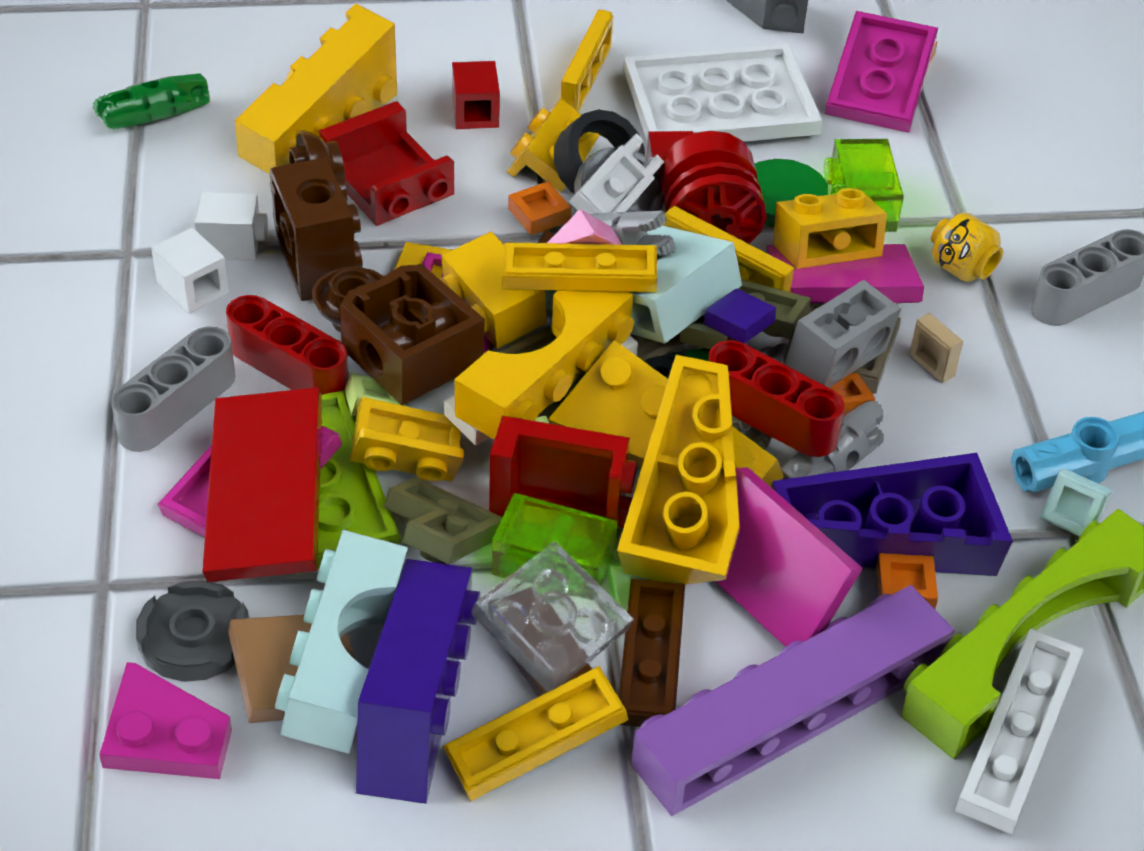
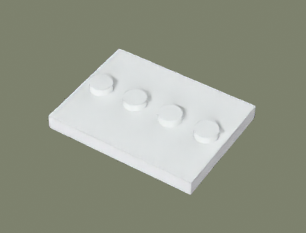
M789 43L624 57L623 72L647 141L648 131H693V134L705 131L730 133L744 142L821 134L823 120Z

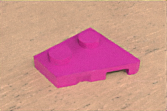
M127 662L99 753L102 768L220 779L232 733L231 719L225 713L142 666Z

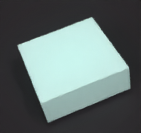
M1063 468L1059 471L1039 518L1080 537L1084 529L1092 521H1100L1113 490Z

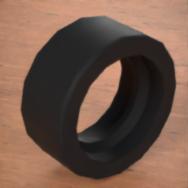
M598 109L582 114L560 133L554 146V165L560 180L570 192L575 194L574 182L579 167L583 164L579 154V138L584 133L592 132L608 139L613 147L624 146L636 133L639 135L638 131L627 119L613 111ZM642 143L638 152L645 156V148Z

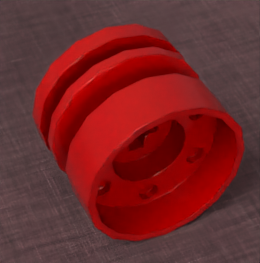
M699 132L690 134L677 141L663 155L662 160L664 163L658 169L666 212L673 206H676L748 244L761 233L766 221L765 202L757 179L752 152L743 140L726 132Z

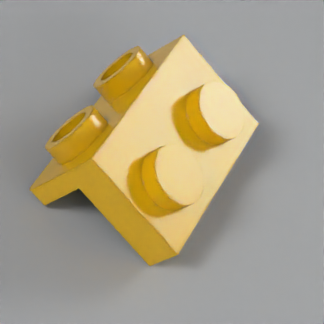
M562 98L550 111L542 107L527 126V129L532 134L529 135L525 132L510 151L515 160L507 170V173L514 178L527 165L544 180L549 181L559 192H562L566 186L560 180L554 165V146L560 133L578 119L581 114ZM587 132L579 138V154L582 162H584L600 136L599 134Z
M362 397L357 408L350 461L363 463L368 468L376 471L397 470L416 474L425 481L438 482L445 480L452 482L464 458V449L460 448L461 431L444 414Z

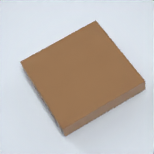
M305 614L231 619L228 633L249 723L280 721L284 719L285 711L275 709V703L284 674L296 675L298 666L290 665L289 662L298 631L310 632L312 624L303 622ZM347 632L340 640L346 651L355 659Z

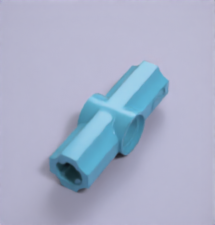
M1144 411L1113 421H1107L1098 417H1084L1075 423L1072 432L1015 449L1012 454L1011 463L1014 468L1016 482L1024 492L1030 490L1032 492L1041 491L1053 487L1059 471L1063 468L1098 484L1103 482L1108 475L1109 469L1144 459Z

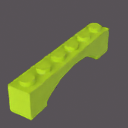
M1120 509L1115 510L1101 523L1097 520L1092 521L1084 529L1074 546L1069 550L1065 547L1057 550L1046 564L1044 571L1035 578L1031 575L1026 576L1014 589L1008 601L1002 606L998 604L991 605L982 614L976 627L966 636L962 633L955 635L944 647L940 657L930 666L923 663L909 675L903 687L907 694L901 717L952 759H955L988 730L1001 695L999 691L992 687L993 678L1011 652L1026 639L1030 628L1038 630L1067 613L1097 604L1119 602L1127 608L1144 593V526Z

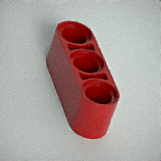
M257 295L239 296L227 305L228 334L231 338L233 355L291 390L319 387L321 395L345 389L349 378L348 354L345 345L339 340Z
M727 340L719 342L711 348L708 361L728 365L732 416L810 457L827 456L835 451L838 445L845 409L844 400L841 395L744 343Z

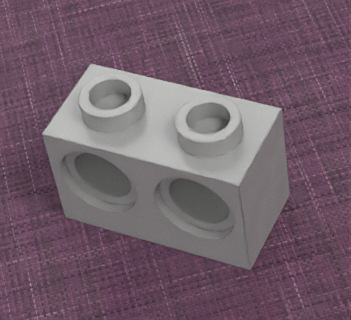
M862 280L798 320L785 364L830 388L886 351L901 307L868 282Z

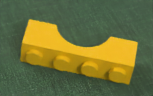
M557 291L553 294L552 333L556 336V339L549 345L528 353L507 354L490 350L484 353L454 379L455 417L492 439H495L502 415L536 421L538 415L553 401H560L566 395L570 386L585 372L589 371L613 340L623 344L628 339L634 327V319L632 318L633 294L630 292Z

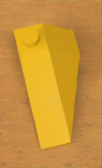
M675 355L617 553L624 574L685 585L726 580L740 530L728 365Z

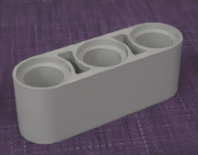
M1132 229L1119 230L1046 264L1039 276L1031 305L1032 314L1042 323L1061 326L1135 291L1140 287L1144 276V234Z
M207 326L194 330L114 392L111 399L118 440L124 448L142 452L158 446L232 386L236 377L230 335L224 329Z

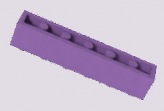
M912 585L893 595L883 594L876 598L868 608L849 618L840 617L834 620L823 632L804 642L801 640L794 641L786 646L778 656L759 666L754 664L745 667L732 680L712 691L705 689L696 693L685 705L665 716L659 714L646 720L634 733L631 766L668 813L674 816L904 687L909 675L919 665L925 663L930 666L940 657L944 647L953 638L955 630Z

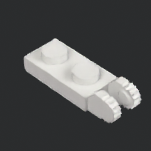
M636 133L624 146L621 145L610 155L569 202L578 211L581 209L588 214L625 213L655 179L653 175L664 161L658 155H655L642 165L633 156L644 142Z

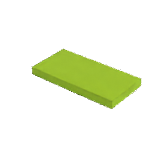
M344 390L322 395V426L339 433L342 446L320 470L317 570L320 568L325 549L336 551L343 530L401 545V536L392 513L384 508L386 498L375 470L368 468L363 463L350 461L356 420L350 413Z

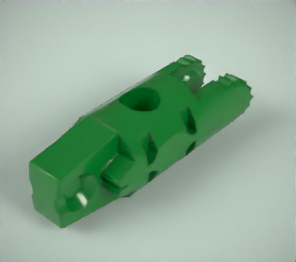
M201 73L168 76L128 86L126 89L111 92L108 95L99 96L93 102L94 106L92 108L95 110V114L104 121V125L114 130L121 127L139 126L181 115L209 103L210 95L207 80Z

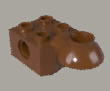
M297 130L296 147L289 149L290 164L271 168L269 177L277 241L301 301L312 299V288L318 278L329 271L342 267H363V261L358 242L354 241V234L361 232L360 218L355 204H347L348 196L344 181L345 169L337 141L326 142L323 138L312 132Z
M424 265L400 266L397 269L391 270L385 276L375 270L363 267H342L329 271L318 278L312 288V300L321 315L330 321L333 327L341 333V343L345 345L348 356L400 405H405L455 379L483 355L485 319Z

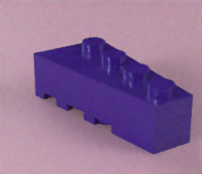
M978 453L772 481L771 485L773 490L861 567L876 568L879 553L934 556L935 572L997 576L1013 542Z
M406 559L358 700L356 794L427 804L441 738L447 732L451 706L450 698L456 697L461 674V662H459V659L466 660L469 651L471 626L467 624L476 625L478 619L480 591L471 590V567Z

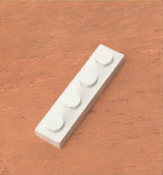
M1029 629L958 799L956 812L1013 834L1084 651L1083 648L1034 629Z

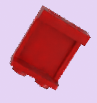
M398 101L319 130V136L326 142L337 141L344 163V181L347 195L376 226L454 195V161L448 155L434 160L407 132L406 110Z
M502 415L490 452L489 511L505 518L506 521L503 529L510 530L516 507L605 522L604 545L615 547L619 528H624L633 498L625 496V493L632 494L637 472V461L628 460L630 438Z

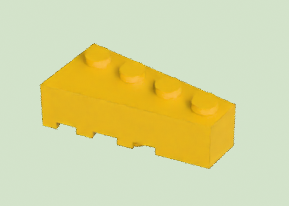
M355 3L345 13L348 21L338 30L330 27L319 38L322 46L310 58L306 59L300 56L290 66L291 70L287 75L286 81L281 86L273 83L234 120L238 156L270 174L271 168L290 164L289 149L296 147L297 130H305L319 136V130L379 108L397 96L395 23Z
M613 340L548 420L551 424L629 437L628 460L637 461V468L641 469L668 379ZM733 427L735 467L750 468L770 487L772 481L782 480L784 476L778 459Z

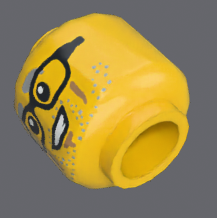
M967 212L957 214L950 220L944 218L937 224L931 235V242L934 243L932 250L933 261L963 282L975 281L978 278L983 280L989 277L999 265L1004 253L1003 248L1000 247V233Z

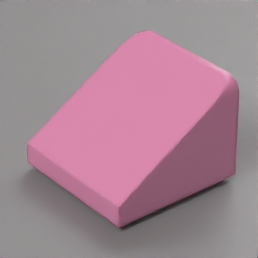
M581 209L547 242L622 245L611 226Z

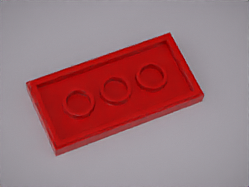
M319 387L215 398L202 568L207 583L317 571L322 395Z

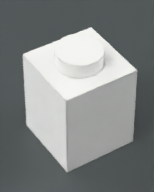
M200 193L194 222L195 230L216 248L225 259L256 260L259 241H267L268 217L267 213H259L258 194Z
M193 227L151 247L156 283L186 312L191 313L229 293L225 257Z

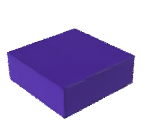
M736 288L705 309L704 324L745 344L775 322L776 307Z

